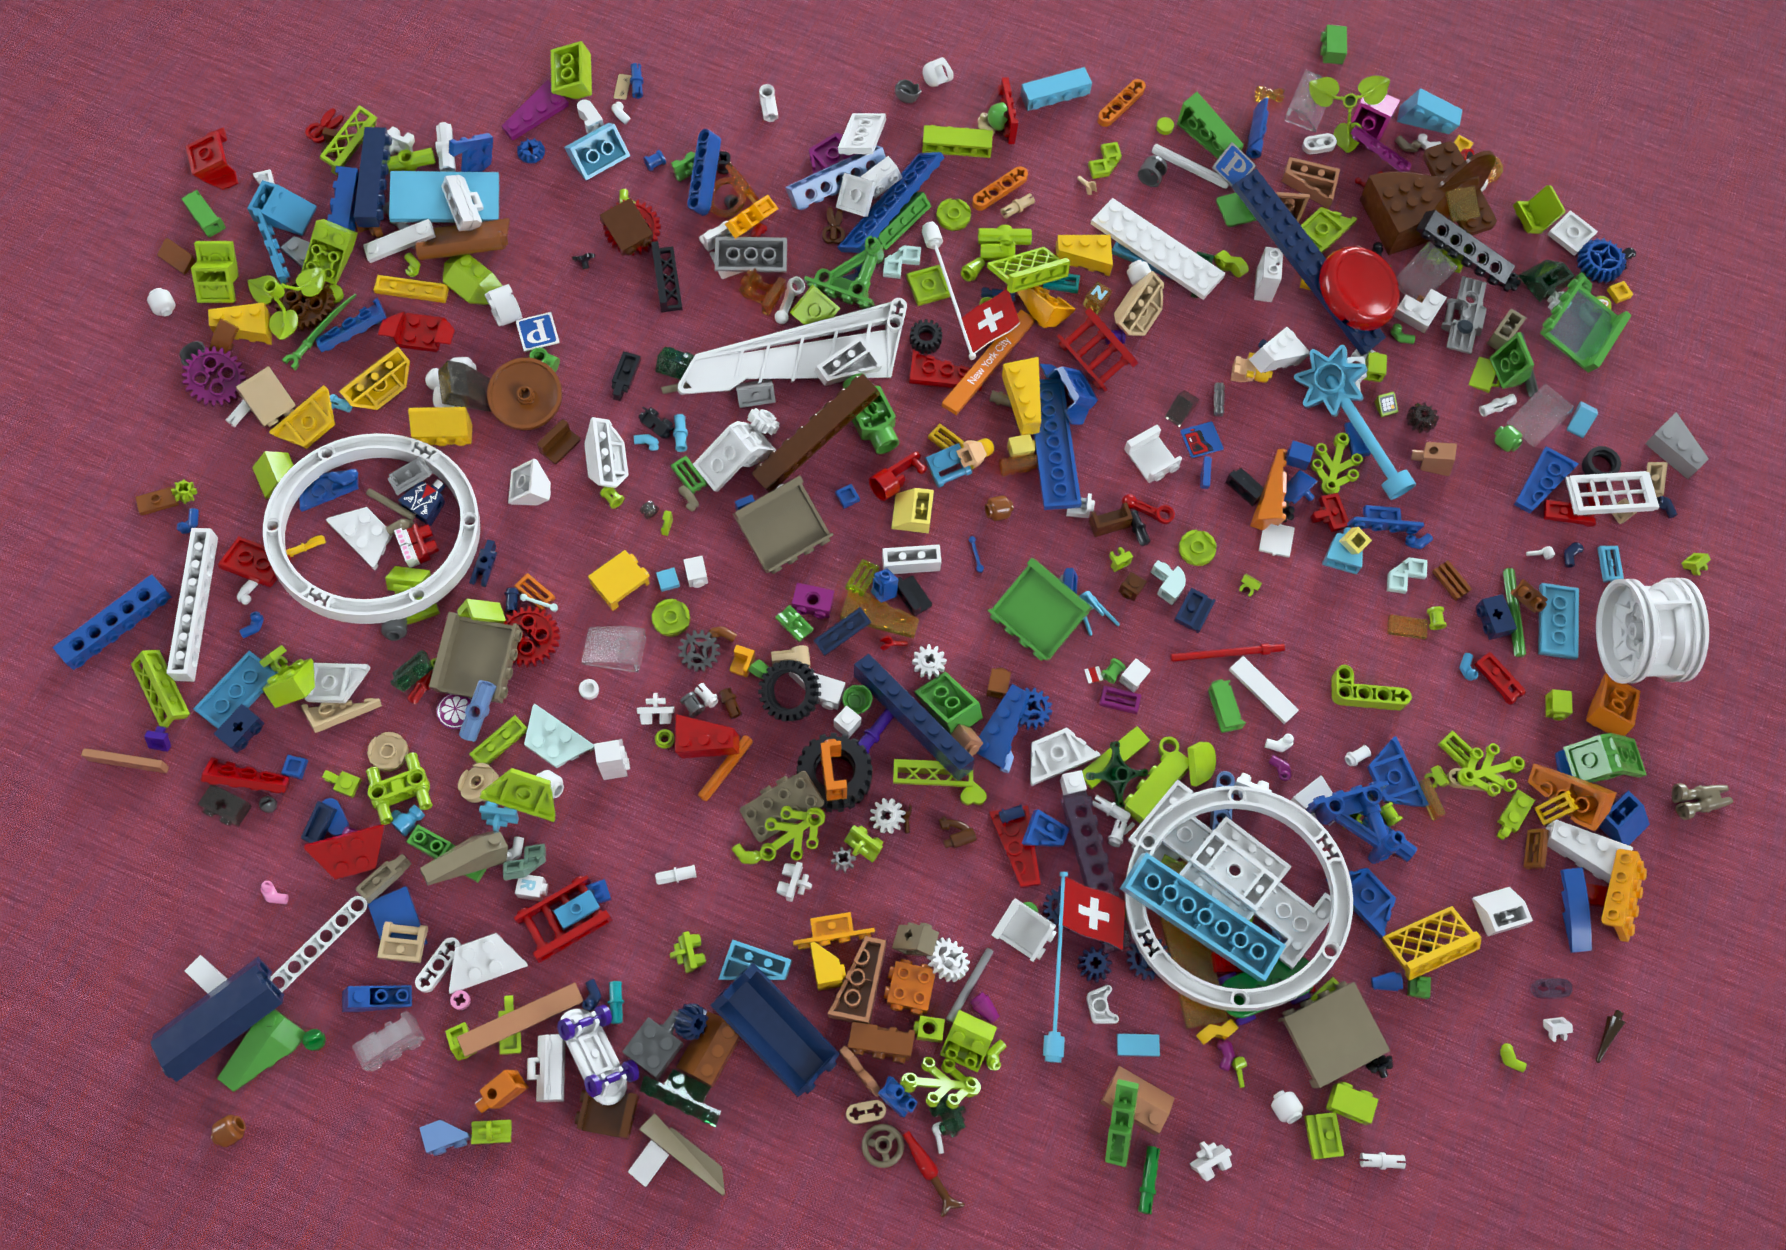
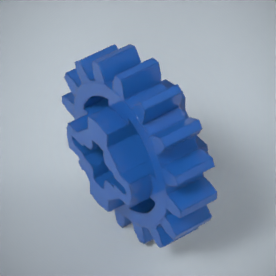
M1026 688L1025 691L1030 694V699L1028 700L1023 717L1019 720V727L1026 725V730H1029L1030 726H1033L1034 730H1037L1038 724L1044 727L1045 722H1049L1050 717L1048 715H1051L1053 711L1049 709L1052 707V703L1047 702L1049 696H1042L1043 691L1037 693L1036 688H1034L1030 692Z

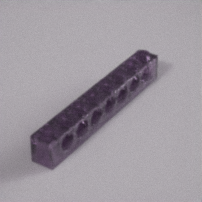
M1086 790L1063 795L1061 804L1068 828H1070L1069 832L1084 886L1093 889L1103 886L1108 893L1120 898L1118 891H1115L1113 887L1115 883L1114 875L1112 872H1109L1107 866L1109 864L1108 855L1106 852H1103L1102 845H1104L1102 834H1098L1096 827L1098 826V819L1092 813L1091 807H1093L1091 796L1087 795ZM1076 811H1083L1085 813V817H1078L1076 815ZM1082 829H1087V830H1089L1091 836H1088V837L1084 836V835L1081 833V830H1082ZM1093 848L1096 855H1089L1086 849ZM1098 867L1101 870V874H1094L1092 868ZM1125 925L1123 950L1127 949L1131 942L1130 932L1125 929ZM1100 941L1103 954L1120 951L1119 948Z

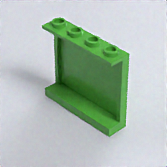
M1031 558L1025 570L988 612L992 614L990 616L992 620L998 624L1001 622L1006 626L1004 628L1006 632L1012 636L1014 634L1020 638L1019 643L1025 648H1032L1035 651L1033 654L1039 660L1049 661L1093 607L1036 559Z

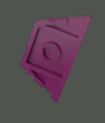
M836 132L809 149L813 174L856 155L839 154L838 146L843 137L842 134Z

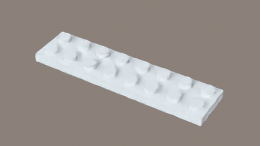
M1113 198L1091 220V225L1106 235H1110L1116 242L1203 300L1225 276V272Z

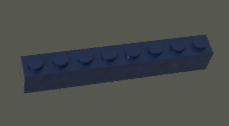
M867 654L854 664V677L871 691V694L891 712L957 781L973 770L975 759L870 654Z

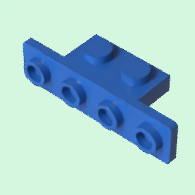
M1365 505L1363 507V517H1354L1347 523L1348 527H1359L1361 530L1365 528L1372 529V531L1389 530L1391 533L1401 531L1407 534H1415L1424 527L1423 522L1402 521L1400 508Z

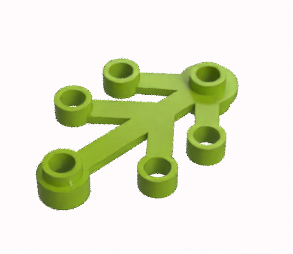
M1338 433L1333 440V444L1336 447L1333 461L1326 452L1327 446L1325 444L1319 443L1315 448V453L1322 460L1314 459L1311 469L1316 471L1322 480L1321 489L1325 495L1338 493L1340 486L1350 481L1354 482L1359 477V472L1351 469L1346 476L1337 479L1338 473L1350 467L1359 466L1363 460L1360 454L1355 453L1351 459L1340 464L1343 450L1350 441L1346 433ZM1323 462L1330 471L1329 477L1322 469Z
M1492 743L1486 747V755L1481 769L1475 771L1477 761L1484 754L1480 748H1474L1469 753L1470 759L1467 767L1462 768L1458 772L1457 780L1464 787L1474 785L1492 797L1500 793L1501 789L1499 786L1503 787L1507 792H1512L1517 787L1515 780H1505L1496 774L1508 770L1511 773H1518L1524 768V760L1521 757L1513 756L1506 763L1491 766L1494 756L1500 752L1499 746ZM1484 777L1493 783L1489 785L1479 778Z
M784 806L781 809V817L784 820H789L790 818L803 820L799 824L778 822L774 817L767 818L765 828L768 831L781 830L788 832L773 843H765L761 846L760 857L763 860H773L776 856V850L793 838L794 845L790 855L793 860H800L803 856L801 848L803 831L809 826L810 834L807 838L806 846L809 849L817 848L819 842L817 838L818 826H821L825 821V813L820 808L812 807L807 812L793 810L790 806ZM784 811H789L790 814H789V815H785L783 812H784ZM816 814L819 817L815 819L812 817V815ZM773 822L775 825L769 826L768 823ZM814 840L816 843L810 844L809 841ZM770 848L772 851L767 852L765 849ZM798 851L800 855H794V852Z
M925 1057L921 1067L936 1079L917 1078L914 1073H907L902 1076L900 1085L908 1093L914 1092L916 1087L939 1088L936 1092H930L926 1098V1104L930 1107H936L949 1091L955 1089L959 1091L956 1094H950L946 1104L949 1108L956 1109L965 1097H974L981 1089L977 1079L965 1077L955 1068V1062L949 1058L943 1061L941 1068L945 1073L951 1074L957 1081L951 1080L935 1066V1060L931 1057Z

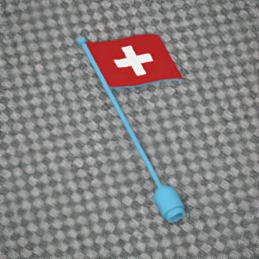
M1060 872L1061 894L1053 1031H1048V1035H1044L1043 1045L1045 1061L1061 1063L1062 1058H1064L1065 1037L1061 1036V1032H1057L1063 926L1082 936L1109 943L1123 951L1125 901L1111 893L1086 887L1068 878V872Z

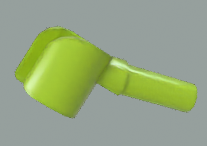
M1239 1056L1233 1060L1232 1066L1237 1073L1239 1087L1242 1088L1245 1085L1241 1069L1246 1067L1247 1063L1243 1056Z

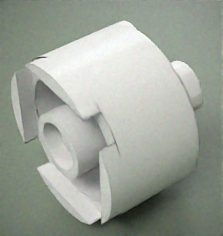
M509 284L485 294L498 326H504L523 318L517 300L511 294L512 289Z

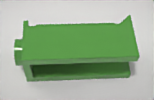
M198 190L182 198L186 208L208 238L226 229L222 219L214 214Z
M1223 679L1212 682L1208 689L1221 733L1242 729L1246 724L1245 721L1241 720L1231 685L1229 686L1230 680L1223 681Z

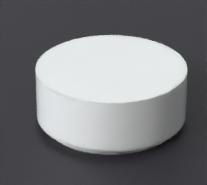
M592 679L582 681L579 685L580 695L587 700L596 698L599 694V686L596 681Z

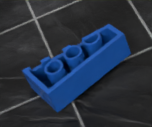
M336 166L335 173L338 174V179L333 182L335 198L330 200L332 214H328L327 220L355 231L354 211L359 171L357 168Z

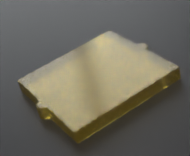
M1474 186L1459 187L1456 190L1446 192L1452 222L1468 221L1471 218L1480 217Z

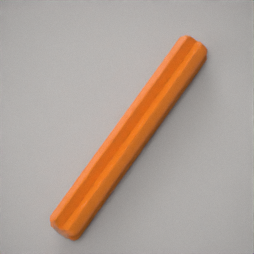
M746 735L742 737L739 741V754L728 755L698 793V796L703 801L709 800L752 745L753 740Z

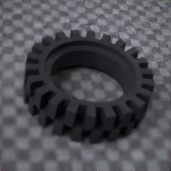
M783 660L772 664L773 667H768L766 669L768 672L762 675L763 681L759 682L762 688L758 690V694H762L759 700L764 702L765 705L762 706L764 710H768L770 716H775V719H781L782 721L804 719L803 717L811 715L810 712L816 709L814 706L820 702L818 696H821V692H819L821 683L817 682L819 677L814 675L815 671L812 668H808L809 665L794 660ZM788 672L797 674L803 680L806 688L804 700L798 707L793 709L781 706L774 694L776 681L780 676Z

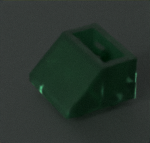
M1547 259L1518 275L1539 302L1547 299L1554 291L1559 292L1565 289L1575 277L1565 263Z

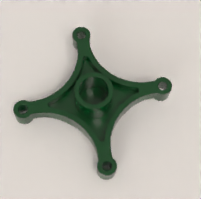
M1112 741L1110 743L1112 755L1107 766L1098 773L1088 772L1085 777L1087 780L1100 779L1107 783L1114 792L1115 805L1122 808L1124 807L1123 792L1127 783L1137 776L1146 777L1148 770H1134L1128 767L1121 758L1120 743Z

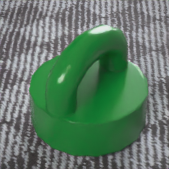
M311 1029L303 1036L302 1043L308 1050L318 1051L325 1045L326 1037L320 1030Z

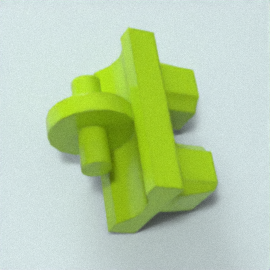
M854 825L844 842L854 849L852 853L854 856L860 853L873 863L883 847V841L878 837L872 839L868 836L867 829L862 825L859 827Z
M689 931L678 937L679 943L674 944L675 951L669 955L671 959L677 958L678 965L684 964L686 973H692L696 968L703 966L706 960L703 953L694 955L693 948L701 946L700 935H690Z
M512 1120L472 1122L471 1144L511 1143Z

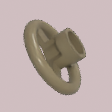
M878 1124L871 1127L865 1133L862 1140L863 1155L875 1167L887 1168L896 1164L904 1151L902 1135L895 1127L888 1124ZM885 1130L890 1132L888 1136H880L876 1140L870 1139L877 1131ZM896 1138L898 1143L897 1152L890 1159L888 1152L891 1150L892 1141ZM886 1142L887 1148L881 1149L879 1143ZM868 1145L875 1147L876 1151L882 1154L883 1161H878L871 1156Z

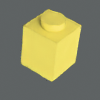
M1030 434L1008 439L1007 448L1011 462L1033 458L1036 445L1035 440H1032Z
M1359 527L1351 528L1339 540L1351 554H1359L1372 541Z

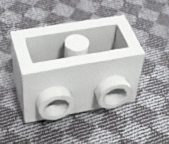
M889 156L861 176V178L877 182L873 195L874 198H877L903 178L898 167Z

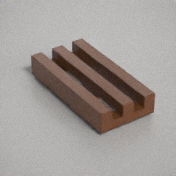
M1449 560L1432 571L1455 601L1472 590ZM1440 571H1442L1445 574V576L1448 578V581ZM1452 585H1454V587L1458 590L1459 594L1452 587Z
M1543 828L1527 831L1524 868L1538 869L1539 867L1545 869L1549 830Z

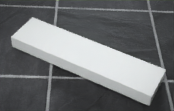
M1244 656L1230 667L1229 671L1283 724L1288 722L1299 711Z

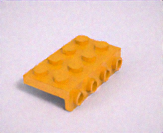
M1618 849L1616 851L1601 921L1604 925L1615 928L1620 941L1629 942L1630 936H1633L1635 932L1633 921L1634 917H1638L1639 906L1637 902L1643 895L1641 883L1642 880L1646 879L1647 869L1644 868V861L1641 860L1638 851Z

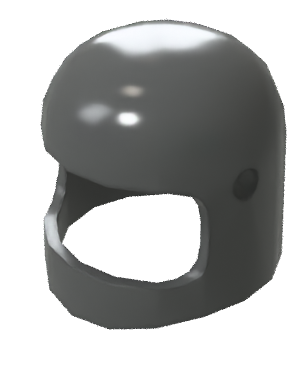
M1158 155L1147 157L1138 171L1139 180L1147 186L1158 187L1162 181V176L1167 172L1166 161Z

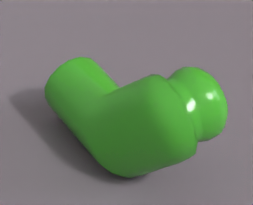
M1581 272L1575 278L1578 279L1583 275L1585 276V274ZM1586 277L1581 286L1591 293L1592 283Z
M1400 324L1392 326L1391 335L1398 342L1414 344L1415 335L1404 334L1401 331L1402 326Z

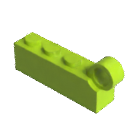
M1165 737L1160 741L1158 751L1162 756L1160 758L1162 762L1158 767L1154 765L1148 773L1150 776L1147 780L1142 779L1136 787V793L1134 795L1130 794L1124 801L1126 804L1124 810L1129 812L1131 817L1140 824L1177 779L1180 781L1189 771V760L1178 751L1179 743L1173 737ZM1167 743L1172 744L1175 750L1167 752L1163 749V745Z

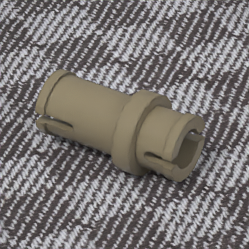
M992 390L990 402H994L998 406L1001 404L1012 408L1008 395L1003 394L1002 391L996 392Z

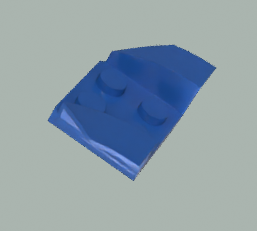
M1039 364L1046 378H1060L1061 382L1067 387L1068 395L1074 400V403L1065 409L1064 412L1071 424L1082 425L1089 409L1098 401L1083 371L1068 367L1057 368L1052 364Z

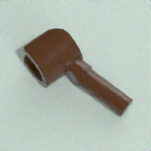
M910 804L909 811L901 815L905 820V834L910 833L909 817L912 813V806Z

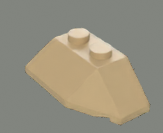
M1154 271L1149 272L1131 287L1114 312L1116 324L1127 336H1145L1162 311V289L1164 288V282Z

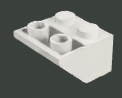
M1510 887L1472 898L1487 937L1524 926L1533 921L1525 901Z

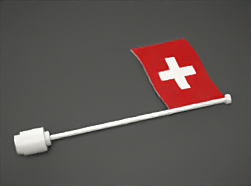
M927 222L922 227V235L927 248L935 249L970 353L969 359L973 360L976 358L975 353L990 342L1012 331L1020 324L1007 288L992 299L976 306L961 318L938 249L943 243L939 227L934 222Z

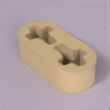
M879 1100L853 1104L848 1107L846 1118L851 1124L878 1121L884 1117L886 1107ZM874 1105L882 1108L879 1116H875V1113L867 1114V1110H872ZM854 1108H857L858 1112L865 1111V1114L859 1115L858 1120H854V1117L849 1115L853 1112Z

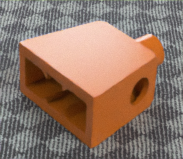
M504 1070L480 1090L483 1097L475 1102V1105L481 1113L489 1108L500 1109L529 1087L518 1070Z

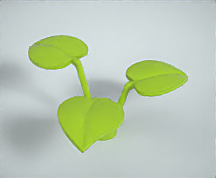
M1384 76L1367 77L1358 85V91L1362 95L1356 96L1349 93L1345 97L1336 96L1339 92V85L1331 77H1323L1309 82L1310 95L1317 105L1329 107L1333 103V99L1342 100L1344 108L1348 109L1347 124H1339L1333 134L1337 140L1336 144L1346 153L1353 151L1359 144V142L1352 138L1351 134L1355 125L1362 128L1357 122L1351 123V111L1356 106L1357 99L1364 97L1365 103L1369 105L1381 103L1388 91L1389 78Z
M311 268L303 271L296 278V284L299 287L285 285L284 283L279 284L275 277L269 275L248 280L250 292L258 303H265L266 305L271 303L274 298L281 307L282 312H275L269 320V328L279 340L292 335L298 326L297 313L294 310L286 311L279 300L285 294L284 289L301 290L302 294L307 297L315 296L323 289L325 270L323 268Z

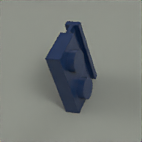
M1191 588L1174 621L1195 630L1199 634L1216 600H1212L1207 595Z

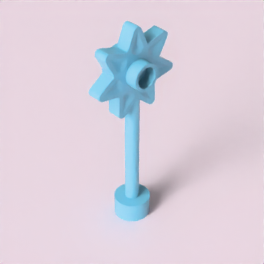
M1340 345L1329 358L1315 349L1310 350L1312 369L1294 375L1297 383L1309 388L1303 400L1304 407L1309 409L1324 402L1333 417L1338 416L1342 407L1387 477V480L1381 486L1389 499H1396L1410 491L1416 485L1408 470L1396 471L1351 401H1362L1364 398L1355 382L1367 372L1366 365L1348 363L1345 345Z

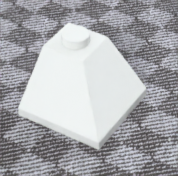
M532 459L511 470L508 504L540 505L549 500L551 483L536 459Z

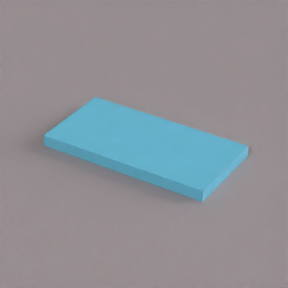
M390 171L389 220L390 222H422L429 219L431 222L455 223L441 187L445 176L451 175L464 177L470 192L478 193L484 207L482 211H478L482 222L498 220L499 172Z

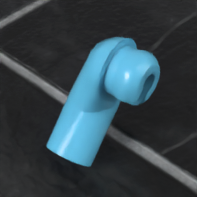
M649 434L634 435V444H649L650 451L659 449V441Z

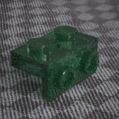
M664 347L657 356L655 371L681 380L694 355L678 351L672 347Z
M420 650L392 673L394 679L390 681L391 685L405 692L429 673L433 667L427 652Z

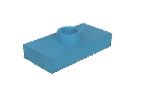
M588 890L555 909L554 913L563 929H566L600 909V906L591 890Z

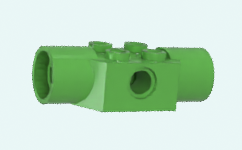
M862 373L855 374L846 379L842 385L843 388L846 389L851 384V381ZM875 386L880 395L860 412L852 422L862 440H870L877 454H885L899 445V439L893 430L896 416L881 387Z

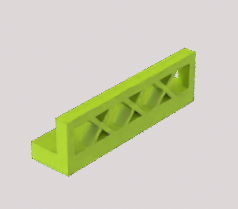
M360 105L320 155L321 160L332 166L331 172L335 175H338L335 173L336 166L344 167L363 143L365 127L376 126L377 117ZM359 112H361L362 114L367 116L368 119L363 122H358L357 115L359 114ZM356 126L357 133L348 135L347 128ZM339 139H346L348 145L346 147H338L337 141ZM329 152H337L338 158L335 162L326 157Z
M160 650L141 651L131 663V666L159 726L167 728L173 720L186 719L190 713L175 681L167 674L168 667ZM141 662L143 664V672L140 667Z
M894 759L893 784L973 787V770L967 774L969 781H957L939 761ZM898 772L911 774L906 779L897 778ZM916 773L930 774V776L924 780L920 779ZM936 774L950 775L947 780H940Z

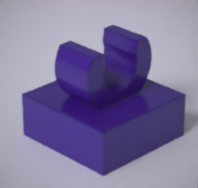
M157 726L155 732L147 730L144 738L149 749L169 751L171 743L168 738L169 734L164 733L166 727Z

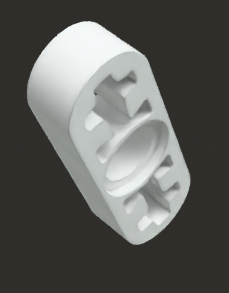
M445 939L416 977L415 985L421 992H431L451 967L455 951L451 950L447 954L449 951L447 946L454 943L455 947L460 946L461 943L457 939ZM443 952L445 955L447 954V956H448L450 959L447 960L444 956H442V955H440V954ZM439 959L443 960V969L439 971L434 970V962ZM428 970L437 975L436 978L433 976L429 978ZM424 978L425 980H427V979L429 978L428 981L430 982V985H429V986H426V985H425V986L422 988V986H423V983L421 982L422 979Z

